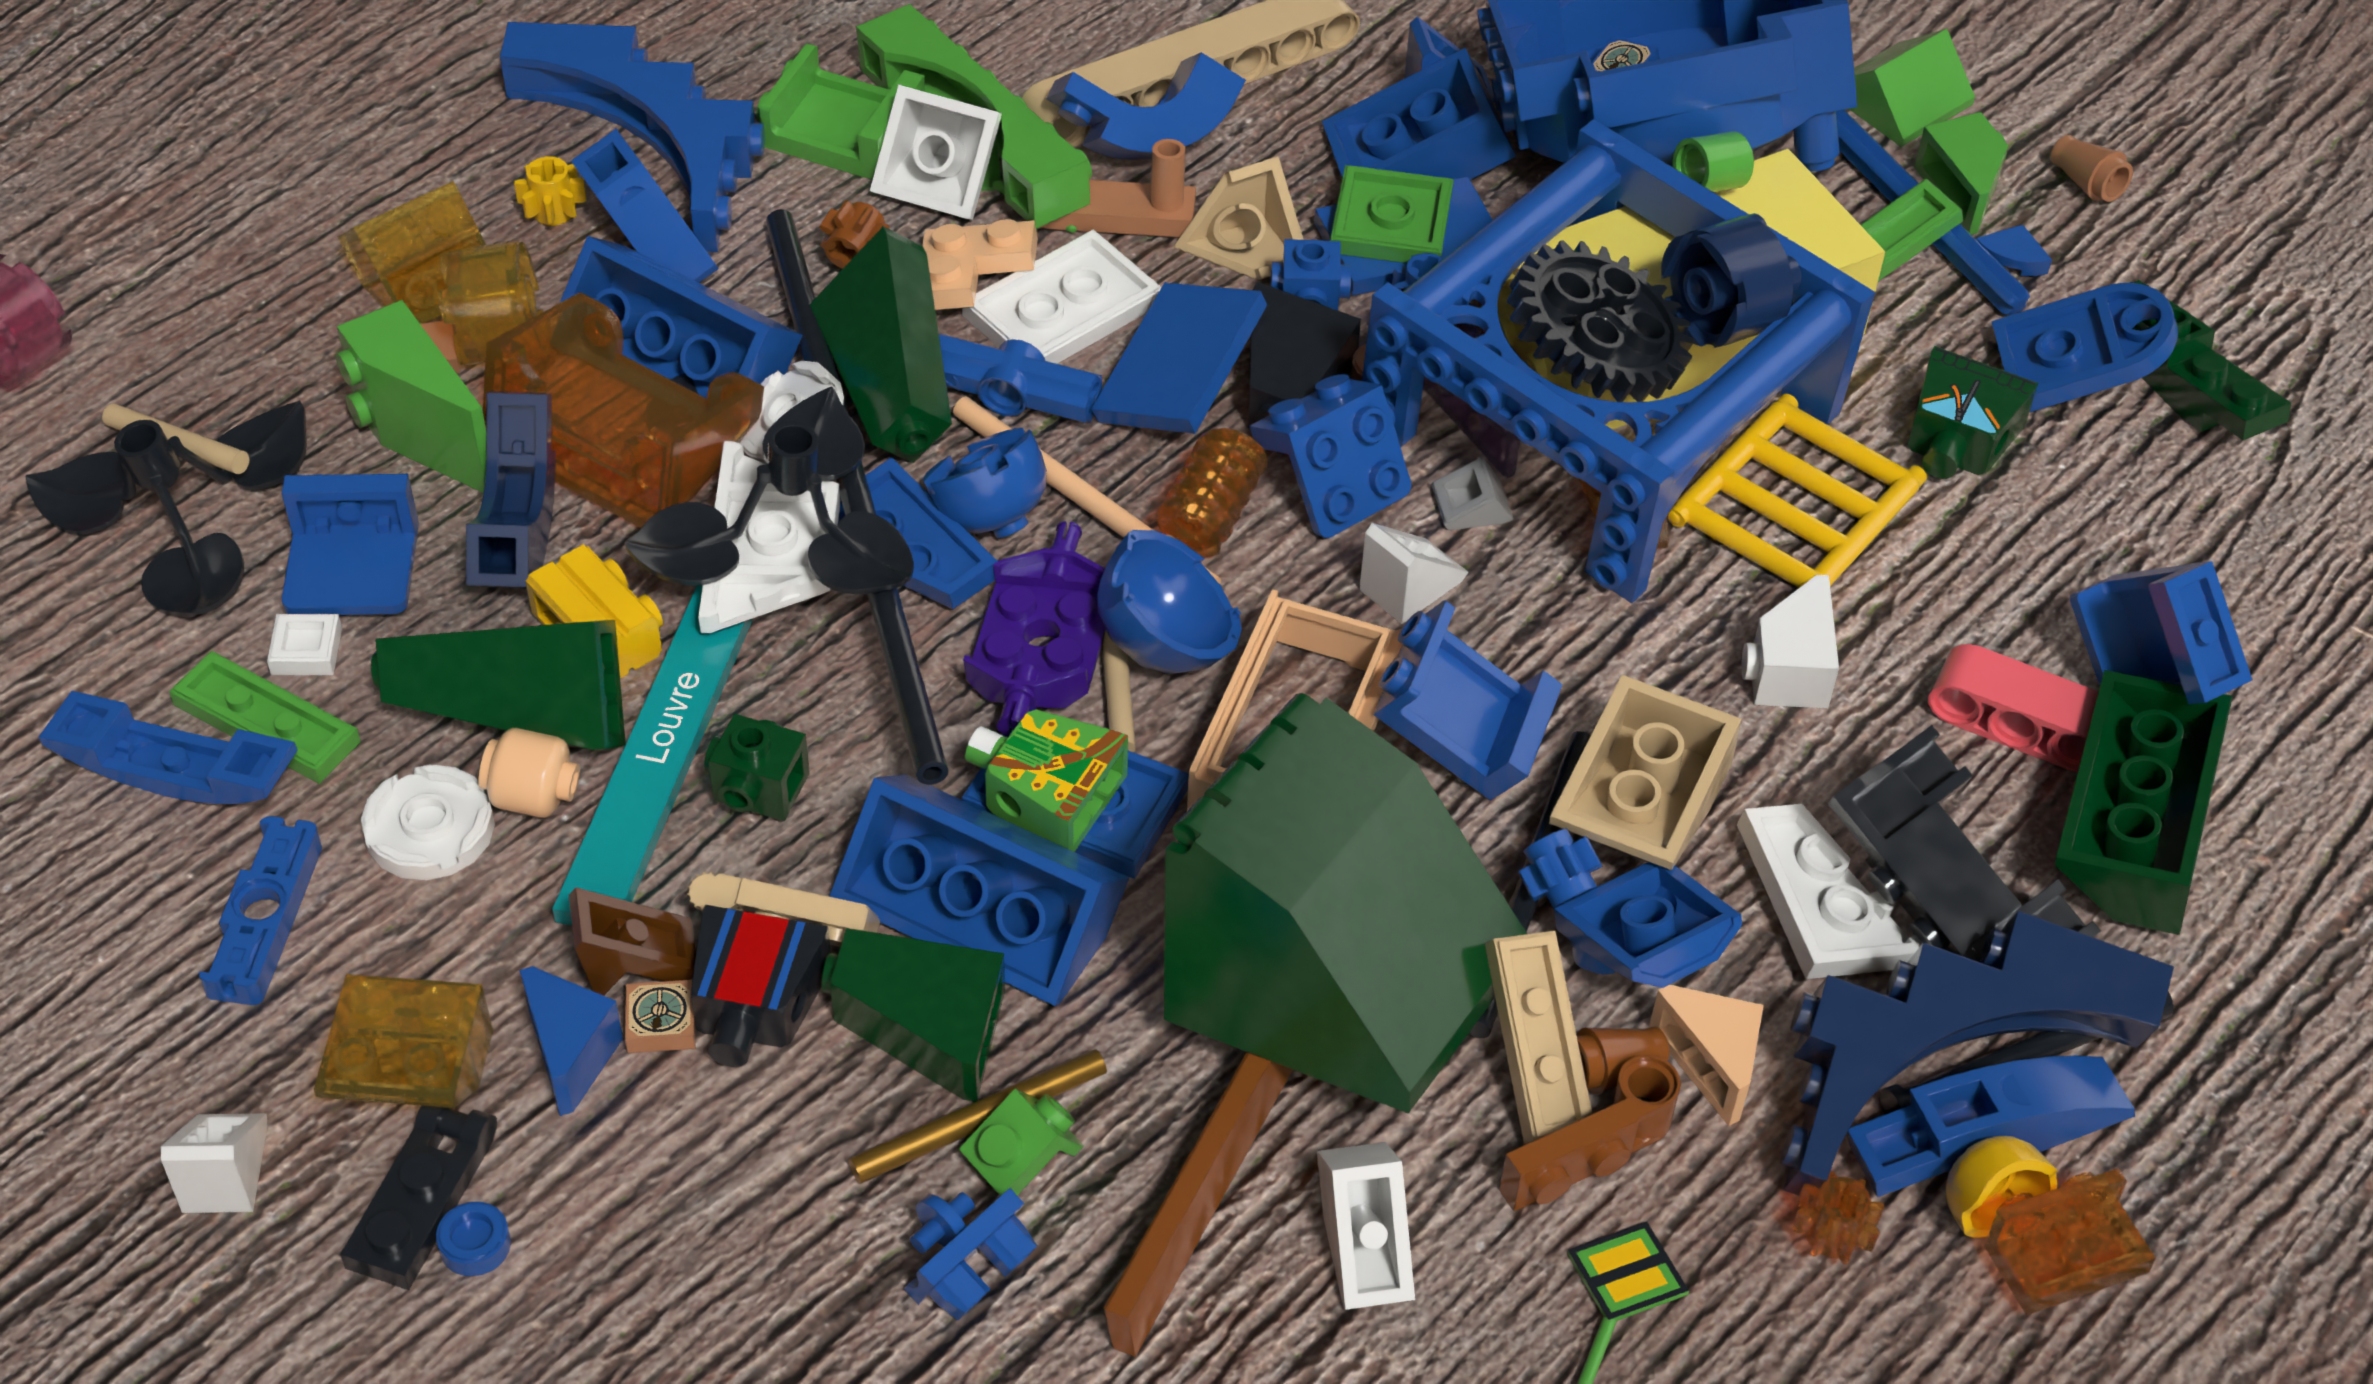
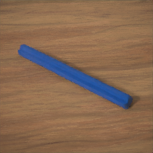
M1845 110L1836 111L1839 151L1891 203L1919 184ZM1961 224L1932 243L2003 315L2010 316L2017 312H2022L2027 307L2026 302L2030 297L2028 290Z

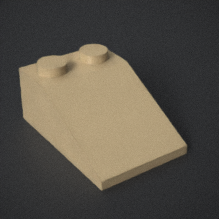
M1621 675L1550 816L1549 824L1562 829H1568V831L1583 837L1587 836L1591 840L1672 870L1710 811L1731 767L1742 719Z

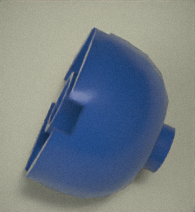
M1014 428L996 433L968 445L967 448L970 453L958 460L956 464H954L951 456L946 457L927 471L922 479L933 502L945 516L958 522L970 533H984L993 530L996 538H1002L1021 530L1028 524L1025 515L1038 505L1046 488L1047 469L1032 431L1029 429L1025 433L1023 428Z

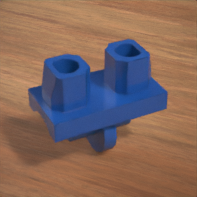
M1009 1188L966 1227L962 1219L975 1208L973 1201L967 1194L960 1192L949 1203L937 1195H926L916 1204L917 1216L923 1226L910 1237V1241L915 1249L923 1254L936 1242L944 1248L916 1273L917 1277L904 1290L918 1305L926 1297L930 1296L942 1309L959 1321L991 1290L966 1263L970 1257L980 1249L1006 1277L1038 1246L1025 1226L1015 1216L1025 1203Z

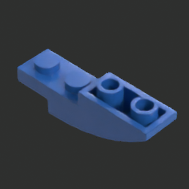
M2078 1055L2051 1056L1982 1067L1910 1089V1106L1851 1127L1847 1133L1849 1146L1878 1198L1950 1171L1957 1158L1966 1152L1967 1148L1986 1138L2013 1136L2031 1143L2042 1152L2135 1117V1108L2103 1057Z

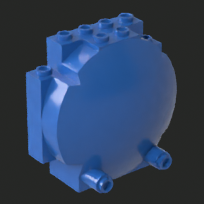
M1485 0L1486 7L1477 9L1481 38L1486 43L1489 61L1493 62L1496 78L1491 79L1496 110L1500 111L1504 132H1514L1520 150L1530 148L1541 155L1565 163L1575 155L1580 129L1595 119L1670 166H1673V154L1676 146L1686 138L1736 131L1748 140L1753 152L1793 130L1795 156L1809 171H1822L1832 167L1835 164L1834 158L1839 155L1836 111L1857 107L1849 3L1847 0ZM1611 37L1658 47L1660 57L1659 60L1595 72L1591 63Z

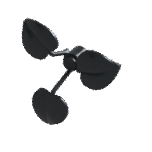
M828 387L798 403L768 429L762 443L763 456L767 464L757 467V479L736 522L731 527L727 528L725 516L716 508L699 502H683L657 512L648 519L635 535L625 540L626 550L629 555L642 568L663 580L694 586L716 582L737 568L739 564V551L732 540L742 536L766 485L771 483L777 491L788 496H797L805 493L807 490L810 491L819 525L826 534L817 537L811 542L808 549V563L815 578L826 587L847 594L875 593L905 585L906 582L911 581L914 570L912 553L905 539L884 518L865 511H853L845 515L836 526L829 517L821 489L822 480L839 479L854 471L861 464L865 450L864 438L859 427L844 409L833 387Z
M300 400L275 408L232 428L217 439L218 442L245 451L249 455V465L242 474H235L210 464L184 447L178 436H172L167 439L157 422L138 420L126 425L117 434L114 441V447L117 452L90 454L49 471L27 474L25 476L26 484L32 500L44 518L57 529L73 535L96 533L115 524L123 513V500H129L136 496V484L156 492L180 539L182 547L161 552L148 564L142 575V591L151 606L162 613L182 617H195L197 614H206L220 607L235 593L243 577L244 558L236 542L224 533H213L193 543L192 537L168 490L179 477L180 460L178 457L219 483H225L234 478L237 485L244 490L256 491L273 487L283 482L285 475H293L304 460L307 448L305 408Z

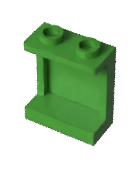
M806 43L795 59H790L786 63L780 79L771 91L765 92L759 100L756 117L759 123L764 124L765 148L873 180L898 85L925 92L924 75L904 70L889 90L822 70L819 67L818 47Z

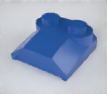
M1647 862L1554 908L1557 930L1571 941L1573 959L1578 966L1601 975L1617 972L1632 981L1664 988L1717 961L1742 926V916L1739 912L1677 866L1669 870L1651 862Z

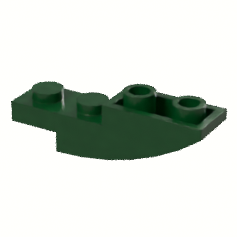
M2137 280V281H2135V282H2130V283H2138V284L2147 285V284L2143 283V282L2140 281V280ZM2168 299L2178 327L2177 342L2168 359L2159 368L2142 377V379L2179 416L2200 432L2220 424L2241 440H2246L2289 421L2291 402L2227 360L2224 356L2212 350L2215 330ZM2148 319L2141 321L2133 329L2138 331L2150 329L2159 320Z

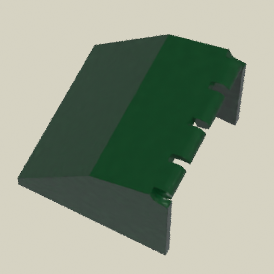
M1298 693L1271 720L1270 725H1267L1243 750L1238 759L1233 761L1205 791L1204 796L1200 797L1173 826V835L1181 844L1172 841L1165 848L1164 1020L1409 1114L1495 999L1485 943L1495 938L1526 935L1527 932L1418 764L1327 697L1319 704L1308 695Z

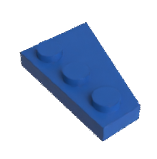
M892 457L866 474L876 514L891 523L901 533L912 553L914 561L913 576L911 581L906 582L903 586L949 608L955 609L995 581L993 564L998 561L958 522L951 520L941 513L930 494ZM840 501L838 523L845 516L842 501Z

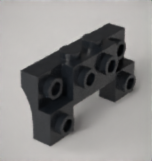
M1933 725L1929 726L1878 765L1859 776L1835 794L1828 803L1830 808L1868 853L1869 856L1865 861L1872 868L1868 872V877L1875 889L1889 903L1893 904L1898 900L1914 920L1910 924V929L1913 935H1916L1922 943H1927L1980 963L1981 953L1990 931L1993 928L2002 930L2017 911L2090 937H2094L2101 932L2094 921L2085 925L2061 896L2066 888L2059 879L2022 906L1941 807L1940 803L1966 785L1973 775L1966 766L1958 770L1935 742L1940 734Z

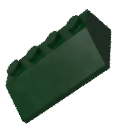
M2104 670L2055 866L2113 921L2180 935L2233 698L2232 695L2223 694L2206 703L2188 704L2182 685Z

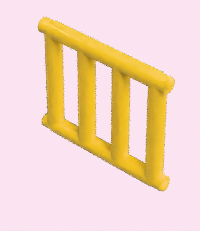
M1783 394L1676 501L1667 518L1676 527H1683L1686 523L1798 589L1816 575H1829L1831 586L1918 492L1919 488L1927 480V474L1924 469L1917 465H1912L1908 469L1902 467L1798 408V401L1794 396ZM1783 426L1890 487L1877 501H1874L1768 440ZM1752 458L1858 518L1859 521L1844 535L1744 478L1737 472ZM1721 491L1826 551L1828 554L1812 569L1705 507V505Z

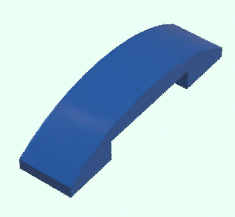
M76 691L69 693L38 737L44 747L104 777L159 795L212 804H241L266 799L298 751L293 741L237 729L228 742L134 720L127 703Z

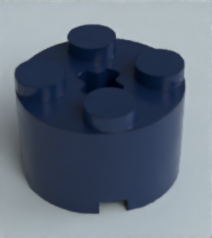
M1756 213L1735 217L1675 237L1668 244L1661 263V279L1670 277L1673 294L1664 299L1665 301L1680 303L1681 307L1675 316L1690 322V326L1684 334L1693 338V344L1700 347L1708 344L1714 346V348L1759 335L1774 321L1787 317L1792 304L1793 291L1798 289L1801 284V270L1797 261L1793 257L1786 255L1776 235L1767 227L1765 220Z

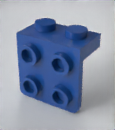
M1345 374L1334 375L1319 381L1315 385L1316 391L1302 399H1289L1273 405L1268 410L1269 416L1249 426L1257 448L1289 454L1313 532L1317 536L1331 538L1406 497L1411 490V480L1382 385L1352 380Z
M408 474L285 475L282 497L293 535L282 593L284 611L287 614L339 615L398 614L403 612L408 606L419 527Z

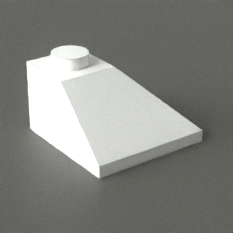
M898 85L870 191L973 221L1002 113Z

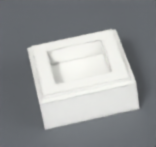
M276 614L267 659L270 674L334 675L342 632L339 614Z

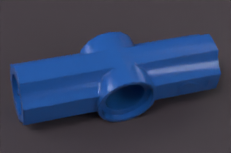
M939 334L947 387L979 395L980 400L987 408L1002 416L1012 417L1020 415L1027 407L1091 423L1094 417L1091 408L1102 391V375L1045 361V357L1039 349L1023 340L1011 339L1004 341L997 349Z

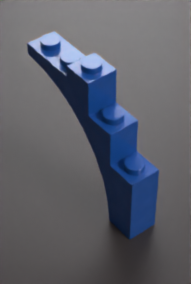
M508 22L500 54L507 98L549 102L586 111L622 126L651 145L673 167L689 194L693 234L707 252H718L721 229L730 230L732 203L731 197L727 196V192H736L738 178H751L754 157L764 155V124L755 123L753 101L706 99L705 86L696 85L694 63L648 62L647 49L638 47L636 26Z

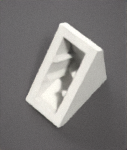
M1371 523L1365 532L1359 590L1401 624L1406 622L1414 613L1423 610L1456 587L1468 574V571L1426 538Z
M267 1113L197 1114L161 1146V1161L182 1213L253 1212L267 1132Z

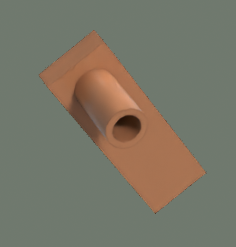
M1174 139L1157 141L1152 147L1151 184L1089 180V205L1039 228L1066 230L1067 226L1074 225L1077 228L1076 231L1089 232L1094 229L1096 232L1180 238L1194 218L1196 204V187L1184 186L1185 146L1180 141Z

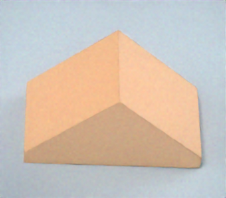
M1674 985L1661 988L1657 991L1649 1028L1656 1026L1663 1031L1671 1056L1726 1124L1730 1126L1740 1121L1751 1082L1764 1005Z

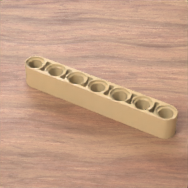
M1266 0L1041 80L1032 85L1024 93L1022 99L1029 109L1044 122L1051 123L1057 133L1074 147L1084 142L1091 126L1081 127L1067 121L1058 113L1059 107L1046 100L1054 81L1071 72H1075L1127 104L1138 107H1153L1165 95L1181 61L1200 52L1246 79L1244 83L1246 84L1347 46L1358 33L1360 19L1344 0Z

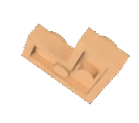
M1004 219L985 225L960 226L957 224H946L936 229H926L922 246L927 253L935 310L974 307L978 277L981 274L1034 270L1038 241L1035 221L1016 222Z

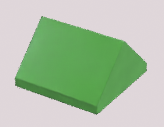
M1947 28L1898 42L1856 66L1854 74L1857 107L1849 108V110L1902 147L1921 136L1924 126L1946 121L1972 106L1975 95Z

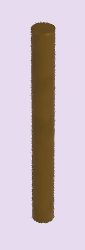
M1093 1049L849 1158L851 1171L856 1181L862 1184L973 1134L1015 1088L1039 1100L1044 1094H1048L1053 1098L1106 1074L1107 1069L1104 1059L1097 1049Z

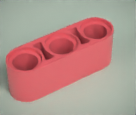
M1961 644L1952 648L1928 696V704L1932 712L1939 719L1953 726L2064 769L2078 772L2099 691L1981 646Z

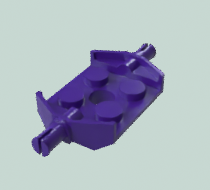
M1066 521L1060 522L1057 525L1053 545L1049 549L1043 548L998 560V562L993 564L996 582L972 659L971 656L965 655L963 661L967 681L987 701L1004 703L997 728L1006 736H1010L1011 729L1014 730L1028 711L1036 710L1037 707L1067 708L1088 694L1106 631L1098 614L1097 594L1105 568L1076 553L1082 529L1074 522H1070L1068 530ZM1040 636L1055 638L1046 646L1029 644L1030 641Z

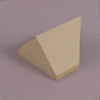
M1279 156L1224 173L1178 239L1174 248L1256 280L1270 277L1272 262H1283L1284 239L1304 240Z

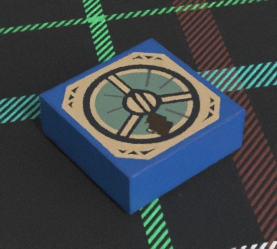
M1611 37L1591 63L1595 72L1659 60L1660 57L1658 47Z

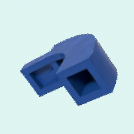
M1200 52L1181 61L1165 95L1153 107H1138L1127 104L1075 72L1055 80L1046 100L1058 106V113L1067 121L1081 127L1091 126L1082 146L1108 157L1140 160L1152 158V147L1159 140L1174 139L1183 143L1184 146H1188L1214 130L1231 110L1246 79Z

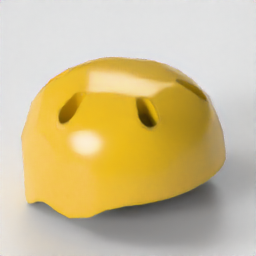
M2013 1136L1986 1138L1967 1148L1966 1152L1960 1155L1953 1164L1946 1183V1200L1952 1216L1965 1235L1973 1238L1996 1235L2025 1220L2046 1199L2054 1195L2057 1190L2056 1172L2058 1170L2031 1143Z

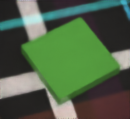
M1345 165L1330 241H1341V255L1408 263L1411 256L1421 253H1432L1442 257L1454 179Z

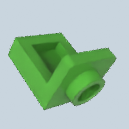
M1015 1088L966 1140L959 1150L1000 1196L1009 1188L1018 1196L1059 1150L1075 1157L1084 1145L1069 1130L1075 1123V1120L1058 1101L1048 1094H1044L1039 1100Z

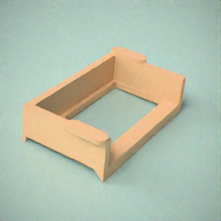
M1272 589L1189 769L1187 811L1200 797L1204 796L1205 791L1226 770V768L1221 767V764L1277 641L1343 660L1351 667L1366 671L1349 714L1374 731L1379 719L1373 714L1383 692V689L1379 687V681L1386 668L1397 658L1402 644L1398 641V636L1401 629L1391 630L1278 597L1277 590Z

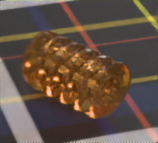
M1228 428L1211 429L1201 434L1193 446L1192 452L1186 459L1184 467L1177 475L1175 483L1167 493L1165 501L1158 510L1157 524L1160 532L1165 535H1172L1202 557H1212L1220 554L1221 543L1227 541L1231 536L1233 525L1240 519L1242 509L1249 502L1251 493L1259 483V477L1268 466V457L1263 447L1252 437Z

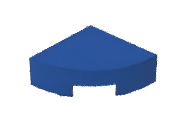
M2024 225L1976 238L2001 265L2020 269V276H2040L2049 272L2052 259Z

